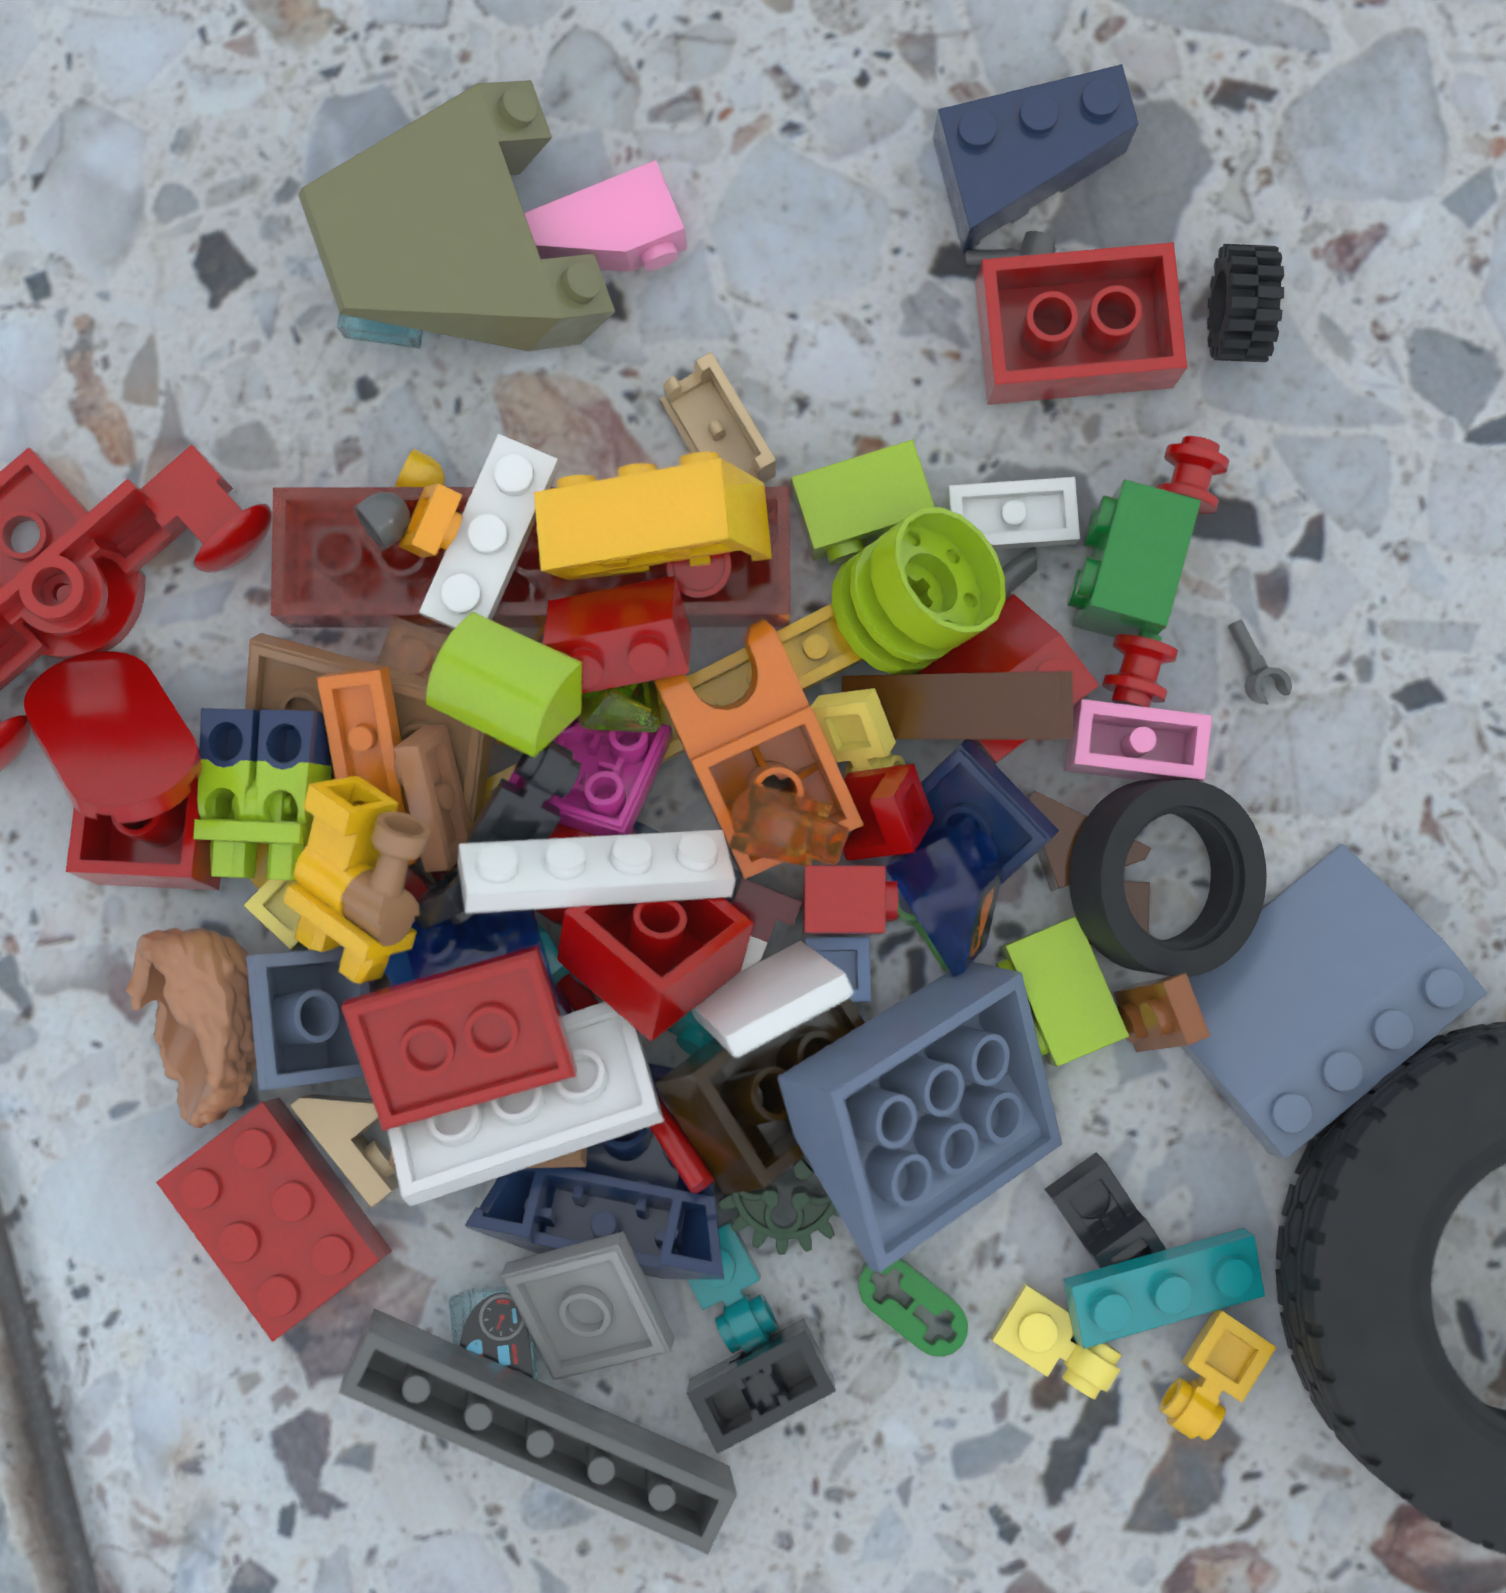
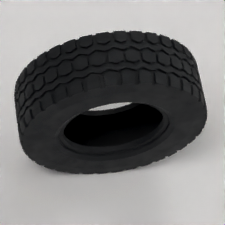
M1493 1022L1488 1025L1479 1024L1453 1030L1447 1033L1446 1036H1435L1399 1067L1384 1076L1370 1091L1315 1135L1318 1137L1315 1145H1307L1294 1173L1300 1175L1296 1185L1289 1184L1281 1212L1287 1218L1285 1226H1279L1276 1248V1259L1281 1261L1280 1269H1275L1277 1301L1278 1304L1283 1305V1312L1279 1314L1287 1347L1293 1349V1355H1291L1293 1364L1304 1389L1311 1394L1309 1395L1311 1402L1328 1428L1334 1431L1336 1438L1369 1472L1431 1521L1439 1523L1442 1528L1473 1544L1481 1545L1482 1543L1485 1549L1506 1555V1410L1484 1404L1471 1392L1457 1374L1442 1346L1436 1328L1431 1290L1436 1251L1451 1215L1474 1186L1487 1175L1506 1164V1022Z

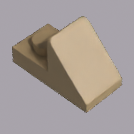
M311 1094L299 1097L290 1105L292 1110L371 1208L385 1200L400 1187L399 1181L394 1175L396 1171L389 1165L390 1152L376 1139L369 1144L363 1134L379 1122L372 1099Z

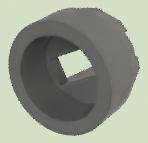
M379 492L370 495L353 507L365 531L382 550H386L399 541L405 534L410 522V514L406 502L394 493Z

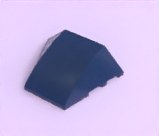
M648 1063L654 1084L674 1069ZM654 1085L656 1091L658 1092V1094L660 1095V1097H661L662 1100L664 1101L663 1097L661 1096V1094H660L659 1091L657 1090L656 1086ZM649 1127L587 1147L586 1167L524 1168L498 1177L480 1207L474 1209L465 1224L468 1229L537 1254L624 1232L646 1276L661 1279L724 1280L713 1181L703 1190L691 1193Z

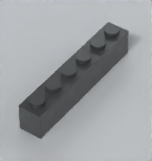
M375 1308L345 1367L339 1390L340 1394L705 1554H709L737 1495L729 1465Z

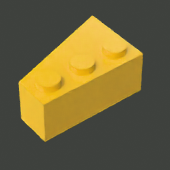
M716 452L686 454L679 458V466L657 469L656 465L649 463L625 465L617 469L618 477L597 481L596 477L592 475H571L559 478L556 481L557 488L534 492L541 571L566 580L650 572V565L686 559L690 560V567L711 565L710 555L739 550L750 554L752 561L772 559L764 482L719 458V454Z

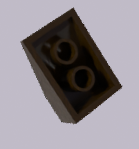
M850 998L738 1058L733 1057L714 1039L654 1084L724 1195L764 1189L805 1155L794 1137L778 1076L865 1023Z

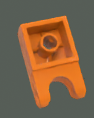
M764 619L748 626L743 638L745 649L751 662L752 676L749 688L743 697L734 703L718 706L704 702L696 695L685 674L653 680L720 830H723L726 844L736 866L744 879H748L863 826V822L813 709L806 699L776 630ZM772 774L779 780L787 778L789 784L788 787L780 789L784 798L777 803H772L767 796H758L759 788L764 787L762 781Z

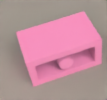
M1082 699L1073 707L1074 739H1068L1064 771L1140 781L1149 779L1195 780L1202 782L1205 780L1212 715Z

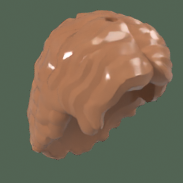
M170 928L164 931L153 930L141 935L137 941L133 974L125 991L131 996V1007L136 1011L142 1009L151 1001H157L158 1007L155 1013L156 1023L153 1035L155 1042L159 1045L160 1056L163 1060L162 1065L166 1069L164 1074L168 1079L178 1081L177 1104L180 1108V1117L195 1128H203L215 1120L223 1119L231 1107L242 1106L244 1096L247 1094L253 1079L252 1071L257 1070L246 956L249 955L233 938L220 935L213 930L203 928H191L184 931L178 928Z

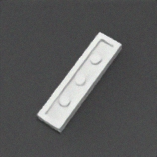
M723 830L459 844L458 867L465 913L732 897L735 884V876Z

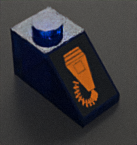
M970 813L924 836L914 853L899 854L885 867L893 881H897L899 891L953 977L964 973L987 946L1004 870L998 859L997 849L993 840L985 831L980 830Z

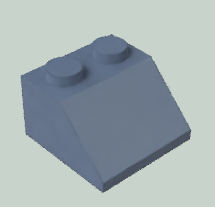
M344 947L324 952L306 950L246 956L259 1091L365 1077L341 1006L346 999L370 993L369 981L361 984L354 983L339 972V964Z

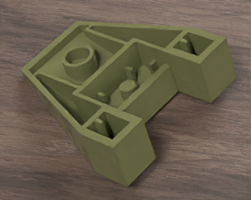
M532 80L477 83L301 188L298 196L341 315L524 351H535L581 344L615 313L595 254L540 259L511 175H520L552 139Z

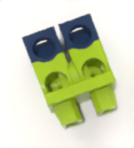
M201 708L199 753L203 769L198 780L197 799L198 812L201 819H195L194 839L211 841V876L255 879L257 844H269L266 879L296 881L294 877L295 865L298 857L308 844L314 819L311 813L303 809L308 786L312 783L331 780L332 759L323 713L302 710L259 711L254 709Z

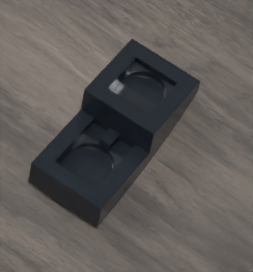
M1097 1152L1044 1189L1099 1268L1166 1250L1147 1219L1137 1210L1105 1160Z

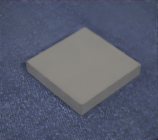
M624 1232L506 1262L500 1276L553 1380L671 1351L675 1337Z

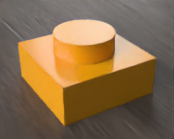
M439 483L424 487L406 532L399 543V547L420 557L435 556L439 547L447 550L455 539L462 522L463 515L455 511L462 495Z

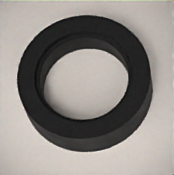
M1148 779L1132 782L1114 790L1103 798L1087 816L1078 832L1071 854L1069 867L1070 896L1082 931L1091 944L1104 957L1117 965L1134 971L1166 976L1186 973L1187 977H1191L1218 968L1230 960L1248 940L1258 922L1266 892V859L1263 845L1254 823L1243 807L1232 796L1214 785L1201 781ZM1167 814H1173L1188 822L1203 840L1210 860L1211 881L1205 906L1194 923L1175 937L1159 940L1147 933L1132 915L1125 895L1124 870L1130 848L1139 833L1155 819Z

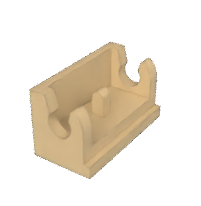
M712 352L696 360L693 367L695 371L688 377L678 381L675 376H672L664 383V396L659 398L660 403L690 453L716 452L719 454V458L724 459L764 483L776 476V459Z

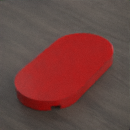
M99 651L68 658L40 674L32 682L25 694L24 710L32 732L71 803L84 816L98 820L96 813L112 815L114 822L123 823L150 819L167 812L181 803L191 792L189 783L195 776L199 780L203 768L194 736L150 667L136 656L116 651Z

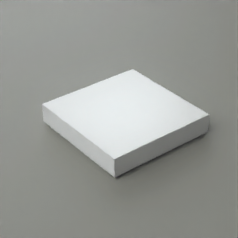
M800 940L739 972L691 1011L696 1021L733 1057L738 1058L847 1000L854 993L843 971Z

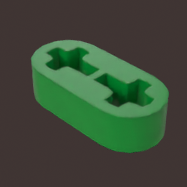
M900 1258L880 1273L887 1275L893 1268L900 1271L901 1274L897 1280L898 1284L911 1298L905 1305L890 1294H886L881 1300L873 1297L876 1286L871 1279L872 1274L876 1271L871 1270L866 1262L862 1265L858 1274L857 1286L863 1303L870 1311L918 1349L930 1356L944 1357L955 1353L963 1346L968 1335V1322L963 1309L955 1299L907 1261ZM919 1304L937 1316L945 1309L951 1311L952 1314L949 1316L948 1322L954 1330L952 1335L945 1338L943 1335L937 1334L931 1341L924 1336L928 1328L923 1319L914 1313Z

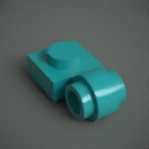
M730 1219L718 1226L724 1280L687 1279L702 1310L722 1300L724 1301V1313L715 1318L718 1331L731 1353L740 1349L748 1353L753 1348L768 1341L769 1334L778 1330L779 1326L765 1297L760 1294L751 1298L743 1290L760 1281L761 1274L739 1232L732 1230L733 1220Z

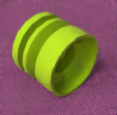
M942 507L919 508L881 535L879 539L842 564L832 583V609L839 631L859 657L873 668L892 675L918 673L953 648H957L998 620L1005 603V576L997 553L982 531L962 515Z

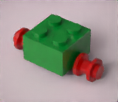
M1184 436L1181 443L1168 445L1164 459L1174 466L1171 482L1158 484L1154 488L1124 479L1112 497L1103 495L1098 510L1094 509L1091 514L1083 546L1093 548L1091 558L1086 557L1082 569H1077L1067 599V606L1077 608L1072 624L1073 627L1113 637V647L1123 654L1119 672L1105 675L1102 683L1103 688L1113 692L1111 699L1113 703L1150 708L1151 702L1163 703L1166 700L1168 691L1157 683L1161 665L1176 662L1178 650L1161 642L1162 637L1158 634L1168 625L1197 514H1213L1217 511L1219 500L1208 492L1212 476L1225 474L1230 462L1225 455L1219 453L1220 445L1210 439L1198 436Z

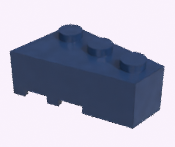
M1123 64L938 109L932 139L963 254L966 253V250H971L979 245L981 239L1010 221L1014 223L1024 217L1031 208L1056 192H1064L1127 152L1139 123Z

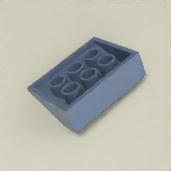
M1340 844L1262 908L1253 932L1246 943L1230 960L1210 972L1188 977L1210 1037L1181 1047L1267 1153L1287 1159L1370 1091L1384 1076L1399 1067L1485 996L1487 991L1447 943L1344 844Z
M967 961L778 1076L794 1137L866 1263L873 1271L882 1272L1062 1145L1021 972L976 962H970L966 967Z

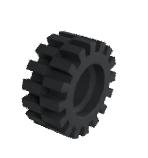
M1223 244V247H1220L1218 258L1215 259L1213 266L1215 275L1211 276L1210 288L1212 291L1211 297H1208L1207 308L1210 309V315L1207 318V330H1210L1207 342L1208 347H1211L1210 356L1213 360L1269 361V356H1272L1274 342H1277L1279 336L1277 324L1278 321L1282 320L1283 310L1280 309L1281 299L1284 298V287H1281V282L1284 278V266H1281L1283 258L1281 252H1278L1279 247L1245 244Z

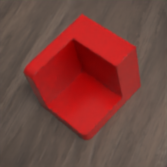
M914 763L848 773L844 778V782L863 822V826L852 830L842 846L846 860L851 861L914 853L934 819Z

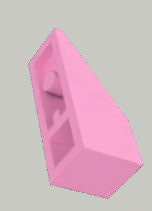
M656 160L524 213L540 259L595 254L600 270L631 272L644 267L646 271H653L671 264L679 257L678 252L687 249L685 228Z

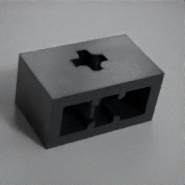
M803 1318L771 1335L768 1341L753 1348L752 1351L748 1353L741 1351L690 1378L686 1394L716 1453L719 1454L836 1392L834 1376Z

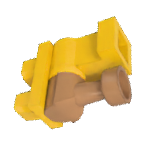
M357 775L309 784L303 809L311 813L314 819L308 844L298 857L295 865L294 877L297 883L287 886L283 902L300 914L295 939L309 950L319 952L338 948L339 944L342 945L344 950L339 964V972L352 982L361 984L382 978L391 954L412 949L417 931L412 929L411 926L415 916H419V904L413 895L404 889L408 862L423 855L431 830L422 820L405 813L396 812L398 802Z

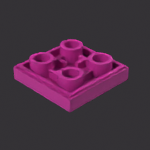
M581 700V714L553 739L556 743L573 751V759L581 763L579 776L567 796L560 798L553 794L549 801L545 800L560 808L561 819L558 824L597 836L630 835L671 743V726L652 721L650 725L641 729L630 730L614 727L594 716L585 705L584 700ZM625 718V720L644 725L637 719ZM514 769L509 782L523 788L524 778L515 774Z

